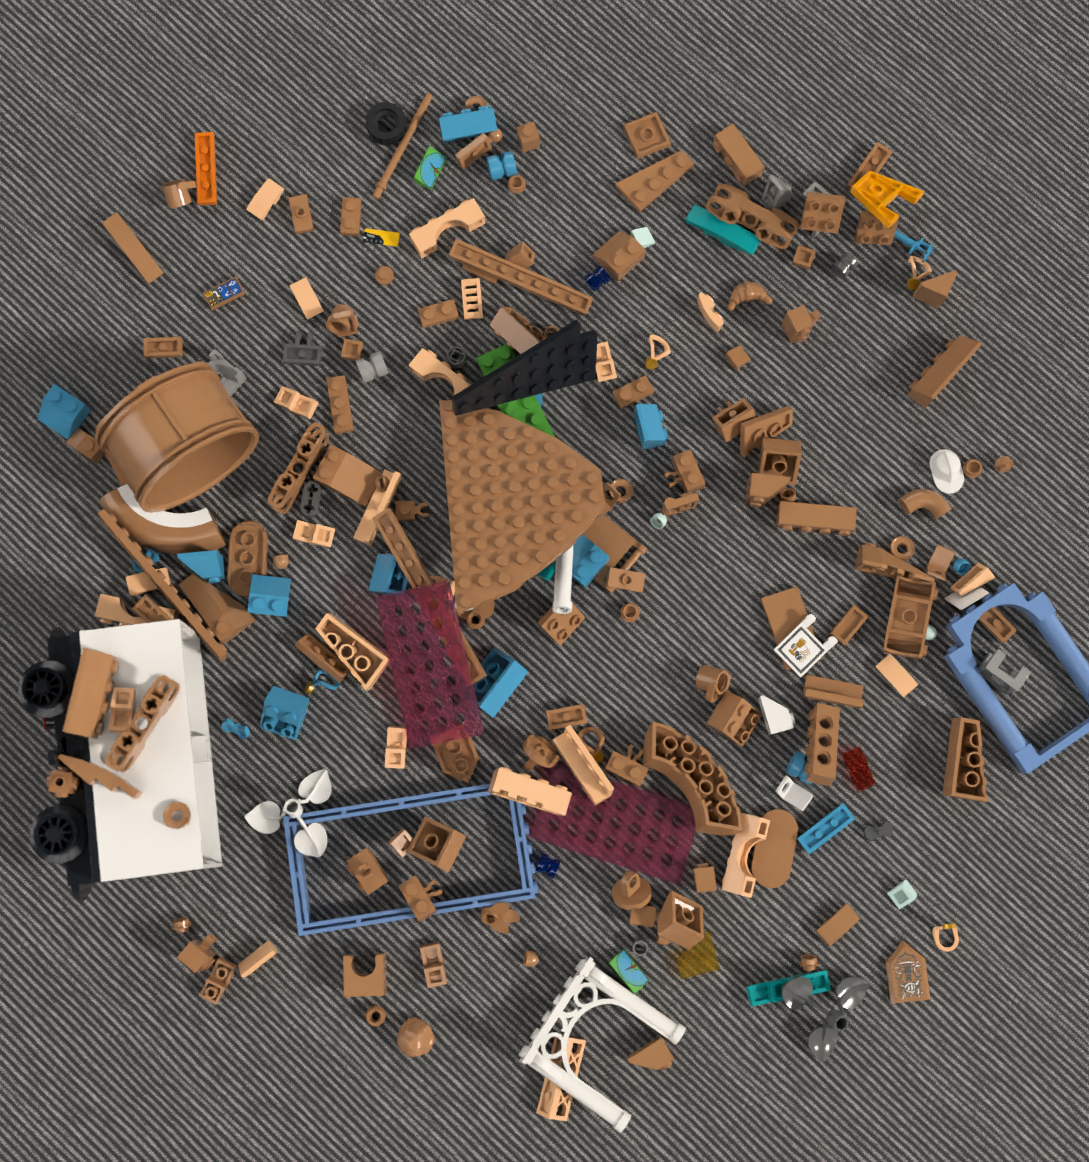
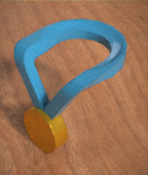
M319 668L312 682L309 681L307 683L305 693L310 694L314 687L319 684L328 689L336 690L341 683L337 682L334 678L332 679L335 685L317 680L320 674L331 677L322 668Z

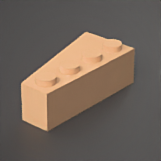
M326 613L315 628L366 691L373 687L392 661V658L331 613Z
M499 767L494 770L487 793L559 816L566 815L572 795L571 792L567 791V787L561 785L554 787L549 785L548 781L542 779L534 780L527 774H517L505 767Z

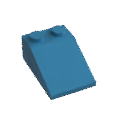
M582 534L573 546L572 578L585 589L610 561V557Z

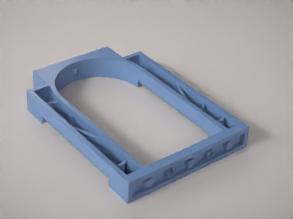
M1004 583L996 588L998 592L993 595L991 593L985 595L980 599L982 601L977 606L972 604L965 609V614L962 616L958 614L949 620L950 624L945 627L958 646L955 644L946 650L948 653L943 658L1019 771L1028 774L1089 732V718L1037 753L1031 743L1026 742L976 667L977 663L971 650V634L976 621L984 612L995 606H1009L1025 613L1036 625L1088 704L1089 664L1054 612L1056 610L1044 592L1036 593L1034 591L1024 598L1015 583L1008 585Z

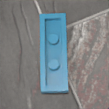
M842 803L797 837V841L807 854H811L854 821L855 817L845 804Z

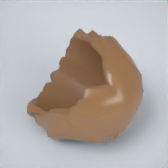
M417 1017L408 1018L403 1023L397 1038L400 1051L409 1057H417L429 1052L435 1041L430 1025Z

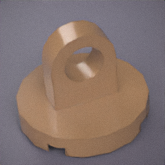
M529 735L524 740L523 749L530 759L523 766V769L528 773L536 764L551 768L558 762L559 755L555 753L557 751L556 748L545 738L540 736L536 738L534 735Z
M628 870L612 888L613 901L619 908L625 910L644 907L651 899L649 882L640 878L639 874L634 871Z

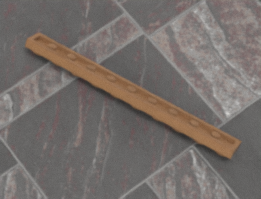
M387 508L372 518L467 684L471 686L486 677L487 674L391 508Z
M105 509L101 510L98 513L101 522L197 633L220 662L224 661L227 658V649L223 643L215 641L213 638L215 635L209 627L204 628L201 624L203 621L196 612L193 614L189 610L190 605L184 598L180 599L177 596L178 591L172 584L168 585L164 580L166 577L162 571L154 569L152 566L154 563L148 555L143 556L140 552L142 549L136 541L132 542L128 538L130 535L123 526L120 528L116 524V517L111 512L107 513Z

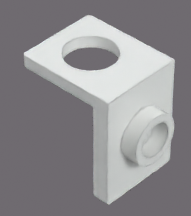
M787 775L775 791L783 800L801 811H804L813 798L812 793L795 784Z

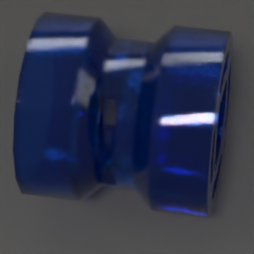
M602 266L597 267L595 273L585 275L588 286L594 292L600 289L602 284L610 282V278Z
M543 853L535 871L539 873L544 872L548 877L554 879L561 860L557 858L552 859L549 855Z

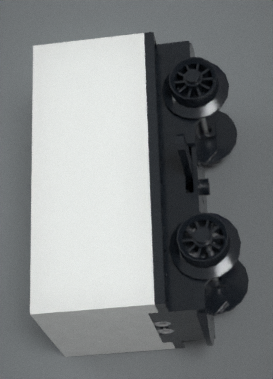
M180 619L71 632V636H67L60 627L53 628L50 638H47L49 658L28 668L22 675L18 687V695L24 708L37 717H43V725L46 730L55 729L57 750H48L49 765L69 768L57 758L60 754L82 759L117 774L143 793L138 799H133L121 788L116 792H111L101 782L98 781L95 785H89L78 775L79 787L76 790V794H68V798L60 797L61 801L58 805L45 808L36 816L30 829V842L33 850L40 858L49 863H63L66 866L67 884L71 887L74 898L79 902L87 899L93 883L221 867L222 857L200 637ZM83 648L117 657L119 667L117 673L113 674L112 682H114V687L135 689L134 716L141 707L144 696L158 677L165 675L180 684V691L167 713L161 717L146 740L141 754L126 772L115 771L106 766L105 762L113 744L121 734L109 732L108 730L112 712L110 706L113 691L108 695L109 709L107 714L103 716L102 723H104L102 735L98 736V739L63 732ZM169 683L164 686V693L168 691ZM146 718L141 719L139 722V728L143 730L148 725ZM122 755L117 760L118 765L123 761ZM61 778V781H60V786L63 785V779H62V778ZM174 802L186 804L191 812L190 824L180 829L167 827L163 819L164 810ZM175 811L172 815V820L174 822L181 821L184 816L183 812Z

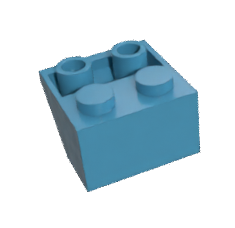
M378 554L368 591L406 600L410 583L394 555Z
M273 686L264 701L260 728L296 741L307 713L310 698Z

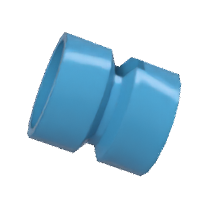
M512 151L501 153L500 157L497 155L486 157L492 181L502 179L503 175L506 177L517 175Z
M796 751L786 768V773L795 778L799 776L800 781L811 786L812 783L806 781L807 774L804 772L805 765L808 762L807 756Z

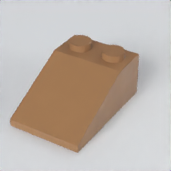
M330 444L313 479L318 484L366 507L376 489L375 479L382 475V472Z

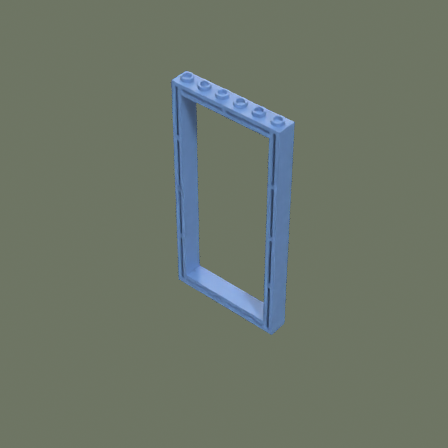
M490 784L302 813L301 818L305 824H312L493 794L487 793ZM509 800L523 888L434 902L433 904L438 911L435 914L490 906L497 902L508 903L535 898V894L539 892L537 881L533 882L532 874H535L534 862H530L529 854L533 853L531 842L526 840V834H529L528 822L524 823L523 815L526 814L524 804ZM283 816L299 936L416 917L409 906L312 922L303 854L297 850L294 843L301 824L297 818Z

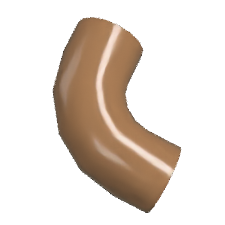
M916 489L898 499L900 506L907 514H911L919 508H926L935 519H938L952 509L940 494L929 489Z

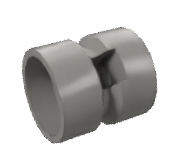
M380 351L370 354L369 358L362 357L355 360L364 383L374 380L375 376L382 377L389 374Z

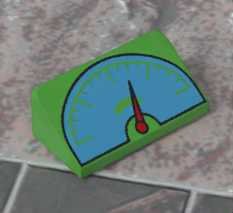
M429 146L414 176V182L432 190L447 157Z
M624 949L609 961V964L634 994L649 981Z

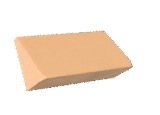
M270 940L238 964L242 978L250 975L278 953V950Z

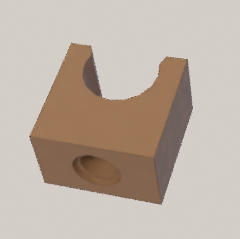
M378 953L376 955V966L371 974H361L358 972L354 965V954H345L343 956L344 997L384 996L387 993L386 953Z

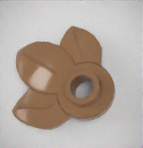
M494 600L482 603L481 606L472 610L464 611L463 614H459V617L466 620L470 628L479 629L484 625L485 619L492 616ZM478 617L479 622L473 623L472 618Z
M497 902L493 906H486L481 910L482 921L490 925L493 930L504 934L509 932L508 923L519 921L520 916L516 911L509 909L510 904L506 902Z

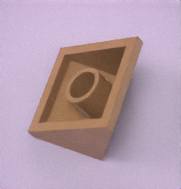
M955 270L921 282L913 293V298L938 309L948 296L957 276V271Z

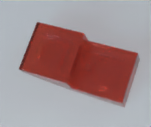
M860 747L842 754L857 793L876 785L868 768V762Z

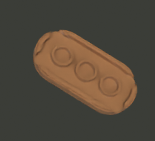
M243 521L233 528L229 536L227 581L230 588L236 594L243 597H249L252 574L267 576L268 535L266 530L257 522Z
M781 809L771 810L762 817L770 820L766 840L759 841L754 845L752 856V875L761 886L767 888L779 887L788 880L797 840L798 825L795 818L789 812Z

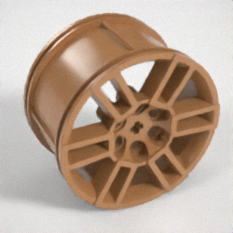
M194 362L183 365L143 382L114 406L100 420L95 430L96 443L119 471L134 493L135 500L139 503L142 510L149 513L174 508L206 492L236 470L253 452L259 441V433L253 424L246 420L220 383V378L213 367L206 362Z

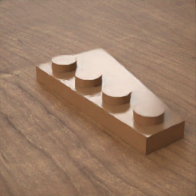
M681 150L615 183V187L641 212L694 166V162Z

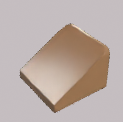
M740 345L725 354V358L736 371L751 360Z

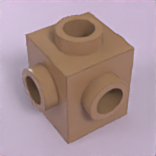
M58 767V771H51V775L47 777L46 785L49 787L48 792H55V797L68 798V794H76V790L79 787L78 775L71 772L70 768ZM61 778L63 779V785H62V786H60Z

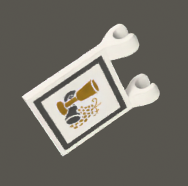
M813 614L807 615L773 649L799 677H802L838 642L832 636L821 644L807 629L816 620Z

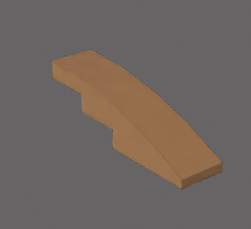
M117 212L102 222L148 284L164 274Z
M62 754L57 757L89 785H95L99 781L111 792H116L121 788L133 799H138L143 793L130 782L106 768Z

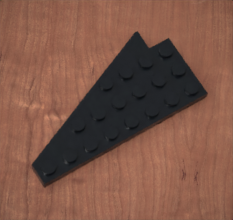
M578 320L571 322L452 396L454 415L458 416L595 380L598 334L595 330L580 333V322Z

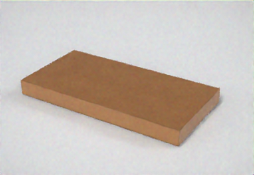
M798 587L760 599L776 645L783 641L807 616ZM810 625L809 627H807V629L814 635L812 626ZM781 658L785 671L792 670L789 667V665Z

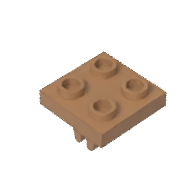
M807 192L800 229L838 234L845 196Z
M861 211L854 242L892 245L899 217L888 229L870 211Z
M573 603L571 613L557 614L553 612L552 606L544 616H540L538 625L559 646L565 642L585 619V616Z

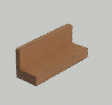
M807 675L805 678L802 698L858 709L862 708L864 704L862 685Z

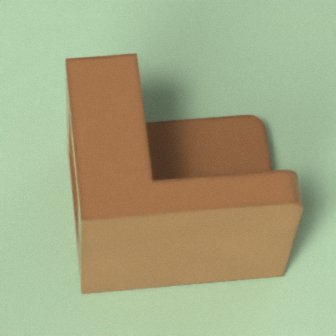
M522 241L506 253L505 260L527 269L533 265L535 253Z

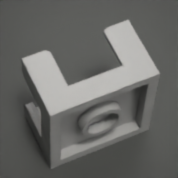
M214 349L209 354L211 361L208 364L213 367L220 378V383L231 397L247 378L241 370L233 367Z
M997 649L994 654L988 653L977 669L984 679L1005 694L1017 692L1031 672L1023 667L1018 674L1015 671H1011L1008 675L1005 671L998 668L1006 654Z

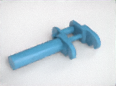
M895 231L894 238L911 247L909 255L917 249L925 253L922 260L924 263L933 251L934 244L929 245L923 241L924 238L914 241L899 231ZM922 245L926 247L927 251L919 246Z

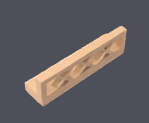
M384 469L382 475L388 477L390 481L386 491L375 489L353 537L355 540L372 546L379 531L372 518L389 508L402 480L401 473L397 471L392 473ZM383 478L380 479L381 487H385Z
M572 726L565 727L564 733L554 738L552 743L593 804L597 805L612 795L614 787Z
M558 1037L554 1038L551 1054L561 1050V1042ZM569 1037L567 1042V1058L569 1065L572 1063L573 1073L578 1076L586 1040ZM573 1043H578L576 1052L572 1054ZM561 1056L549 1059L565 1070ZM545 1077L536 1113L548 1119L567 1121L573 1096L567 1092L562 1094V1089ZM562 1103L561 1115L556 1114L557 1108Z

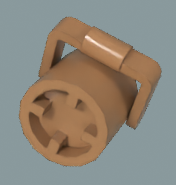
M179 179L164 183L161 187L168 207L173 209L191 203L192 199L188 188H196L195 181Z
M704 665L697 673L696 686L700 690L707 691L705 700L713 703L720 699L725 691H728L731 676L726 670Z

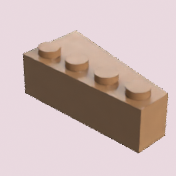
M501 307L490 323L494 333L499 337H503L507 341V345L516 349L520 354L546 339V337L542 336L544 333L542 330L535 326H529L530 321L511 307Z
M962 717L952 718L943 796L989 802L985 787L987 782L986 777H984L983 765L985 764L981 751L982 737L979 720Z

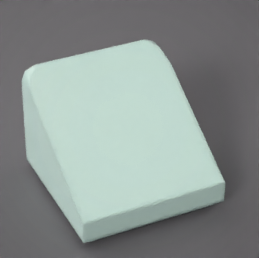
M648 227L631 231L630 236L634 237L643 248L655 244Z
M906 879L887 893L898 909L911 903L917 897V893Z

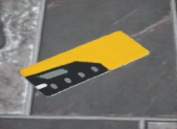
M365 228L363 242L397 247L400 233Z

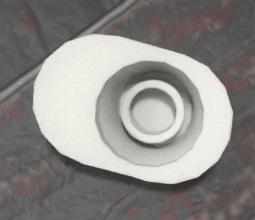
M946 449L936 451L930 459V469L936 487L941 492L947 494L959 491L964 482V474L958 456Z

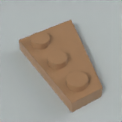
M786 406L740 423V455L744 458L750 455L749 451L753 448L761 447L763 437H775L792 425L793 409L790 406Z

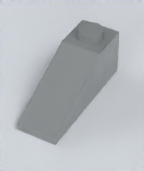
M771 175L768 178L762 200L769 209H779L790 201L793 194L792 189L782 179Z

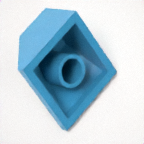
M217 550L177 554L178 559L204 580L208 581V583H219L220 580L225 579L224 557Z

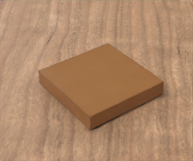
M657 112L623 125V129L637 159L671 146L669 137Z

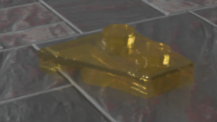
M710 931L704 933L703 940L676 958L681 979L720 969Z

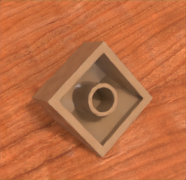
M619 231L592 256L618 282L645 258L646 250L634 237Z
M763 437L758 474L790 477L788 485H796L802 455L801 441Z
M752 473L747 480L745 503L750 504L751 507L765 505L785 489L790 482V477Z
M425 816L408 849V853L449 872L466 836Z
M674 891L669 892L657 918L658 935L689 950L704 939L703 906Z

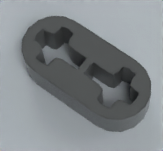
M316 481L307 482L303 489L300 510L308 518L316 516L319 511L322 488ZM312 486H315V488H316L318 491H317V492L315 491V492L313 493V498H312V497H311V493H310V491H308V489H311ZM310 501H312L311 505L314 508V510H311L310 513H308L305 507H308Z

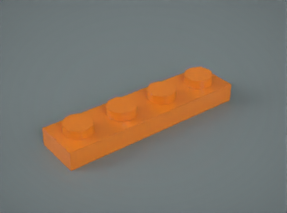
M213 132L195 133L197 203L199 206L216 205L215 135Z

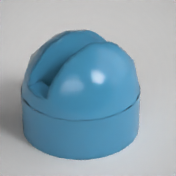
M963 558L956 559L953 563V568L959 575L966 574L971 567L970 563Z

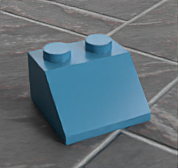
M54 384L43 398L38 420L68 440L91 410L84 403Z
M637 404L634 410V418L642 450L665 445L668 434L666 428L662 427V411L658 410L657 405Z
M252 574L247 612L287 617L291 579Z

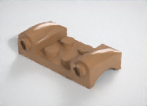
M897 575L883 653L919 660L922 659V656L926 657L928 645H925L930 612L932 602L937 600L938 589H935L936 582L917 581Z

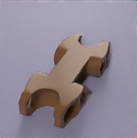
M718 184L714 196H710L705 206L718 219L728 224L738 222L755 231L759 240L780 249L788 248L792 240L791 236H795L800 226L797 220L777 208L767 210L750 201V197L746 192L727 184ZM720 190H726L728 197L721 195ZM711 202L718 203L719 205H721V208L714 209L711 205ZM790 223L794 226V230H789L784 225ZM777 236L784 237L786 243L779 242Z
M315 422L308 427L299 441L297 451L287 469L278 477L268 496V504L272 506L274 511L282 515L289 511L297 499L308 473L323 454L329 442V434L326 433L325 427ZM314 428H319V429L315 430V431L312 433V435H311V431H312ZM303 465L301 472H294L296 466ZM279 499H283L281 503L277 504Z
M165 675L156 679L144 696L141 707L125 732L121 733L106 757V766L122 773L132 767L144 749L145 742L161 717L167 713L180 691L179 683ZM169 683V689L164 693L163 688ZM146 718L148 725L145 729L141 730L139 722L141 719ZM122 755L123 761L118 765L117 760Z

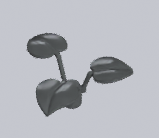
M851 976L842 979L838 983L835 993L839 997L837 1005L840 1011L834 1009L827 1012L808 998L812 994L813 986L810 980L805 977H795L786 982L782 987V998L789 1008L800 1010L807 1001L826 1015L829 1024H825L824 1028L816 1027L813 1029L807 1041L810 1051L822 1063L832 1053L838 1040V1031L846 1030L849 1025V1020L845 1016L846 1012L843 1010V1007L846 1009L857 1007L871 986L863 978Z

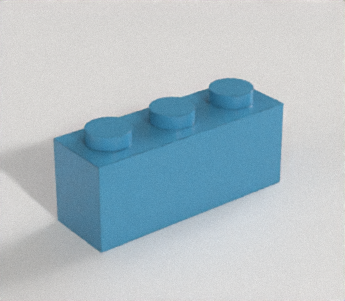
M489 106L478 107V111L471 112V109L461 110L460 114L453 115V112L444 113L439 118L443 142L480 136L483 133L488 134V132L497 130L494 108H489Z

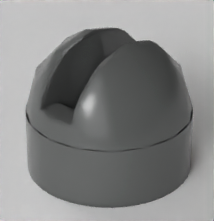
M643 939L635 940L632 945L634 954L637 956L647 954L648 943ZM636 944L645 945V948H644V947H640V946H635V945H636Z

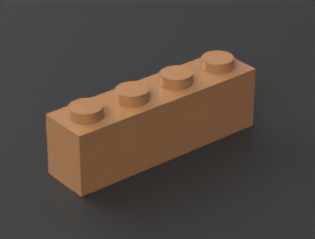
M780 501L777 506L776 527H780L783 531L800 529V532L810 533L814 530L819 531L820 534L837 532L840 536H849L856 528L857 508Z

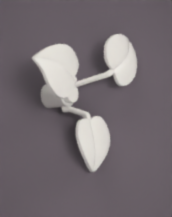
M327 770L316 771L308 775L300 783L298 793L301 797L306 798L305 800H287L281 815L280 807L276 803L271 801L262 802L245 815L247 822L258 832L271 834L279 829V819H283V816L287 813L289 817L297 818L304 830L297 832L294 839L297 850L307 856H322L327 847V833L324 827L318 823H312L307 828L301 818L303 812L301 804L308 803L309 800L314 804H321L330 797L332 787Z

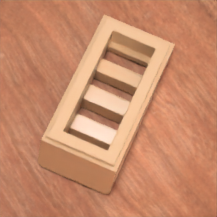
M462 279L464 320L482 319L480 279ZM466 294H477V296L466 297ZM475 301H478V304H468V305H467V302H475ZM467 309H478L479 312H468Z
M977 563L950 589L963 596L991 581L995 576L989 568Z

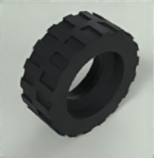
M380 102L375 104L373 108H370L366 116L369 136L380 145L390 146L391 144H397L398 141L402 140L407 131L405 113L395 103ZM383 116H391L394 118L396 125L392 131L383 132L378 128V120Z

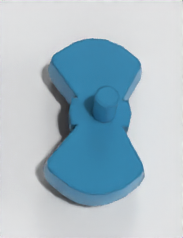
M149 548L146 555L150 557L153 563L159 562V553ZM133 559V569L139 573L144 572Z
M230 718L222 722L221 727L224 732H233L242 740L246 739L250 734L247 726H241L240 723L235 724Z

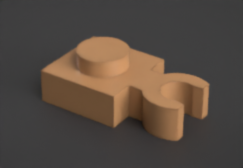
M396 501V519L398 521H415V515H419L421 518H428V513L421 512L422 508H428V503H420L418 506H415V501Z

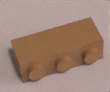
M731 124L715 135L713 141L714 149L716 152L721 153L725 164L732 168L735 178L739 182H742L745 186L763 174L765 166L734 124Z

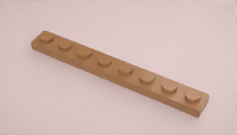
M455 239L448 258L583 316L587 315L593 301L591 296L458 239Z

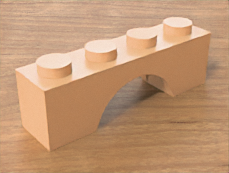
M474 198L465 200L457 208L448 209L442 216L430 219L426 225L414 228L409 233L410 240L422 259L437 250L438 237L445 229L461 227L471 232L485 224V216Z
M422 348L409 364L410 371L424 382L431 378L447 380L454 388V395L470 386L466 382L467 379L458 372L456 374L451 370L452 367L445 361L440 362L436 359V354L431 350L426 351Z
M100 594L95 617L99 618L101 623L111 625L113 621L118 622V626L146 623L141 617L131 616L125 608L124 600L121 598ZM160 607L172 620L178 619L179 613L177 610Z
M740 813L742 831L735 834L732 840V849L727 860V869L722 880L721 890L752 898L756 878L748 869L747 857L753 845L759 841L766 840L770 820Z

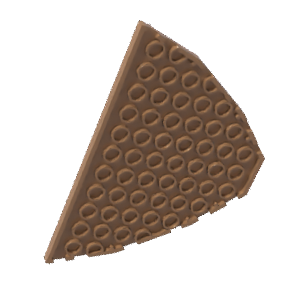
M439 400L457 615L468 609L481 606L482 603L498 599L516 591L529 578H533L555 561L560 554L568 551L575 544L578 537L589 528L593 520L605 509L601 470L561 440L497 410L485 408L455 416L452 400Z

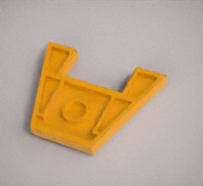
M872 171L866 173L850 190V193L888 229L897 221L899 215L886 208V206L897 196L914 205L922 198L925 192Z

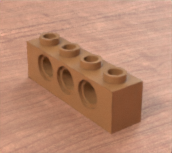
M817 703L809 711L808 720L810 721V727L807 731L809 744L806 748L808 762L804 769L805 774H807V782L830 786L836 779L840 708Z

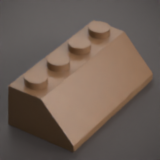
M959 336L956 340L952 338L945 346L947 350L944 354L940 352L933 359L935 364L932 367L928 365L921 373L923 375L921 380L918 381L916 379L909 386L911 391L907 395L925 409L982 344L963 336Z
M83 648L63 732L98 739V736L102 735L104 723H102L103 716L107 714L109 709L108 695L112 693L114 688L112 678L113 674L117 673L119 667L117 657Z

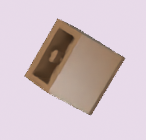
M725 691L706 724L719 734L743 747L762 714L742 697Z

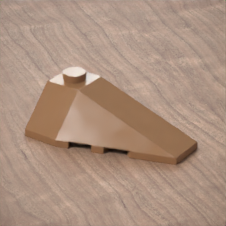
M865 543V545L862 544L858 549L855 570L897 578L898 575L917 581H935L933 577L882 548H877L875 544Z
M195 573L178 584L210 629L224 644L256 621L247 612L244 605Z

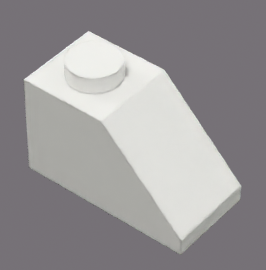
M766 696L758 698L768 735L794 728L795 719L792 712L789 713L787 708Z

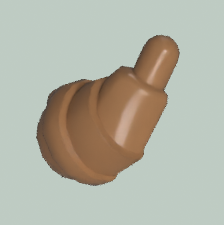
M745 281L743 284L734 287L727 309L733 311L739 303H747L754 300L764 301L770 305L773 300L759 283Z

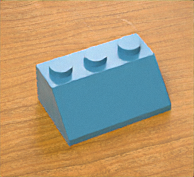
M493 647L481 663L487 676L471 686L466 683L459 692L492 718L500 711L501 707L528 673L516 660Z

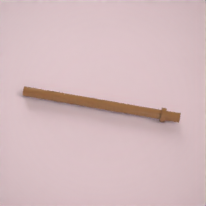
M426 93L380 182L376 183V189L372 195L374 199L378 200L382 192L386 190L387 182L433 97L430 93Z

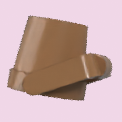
M336 305L331 315L327 318V329L338 337L353 335L358 332V318L354 315V311L346 305Z

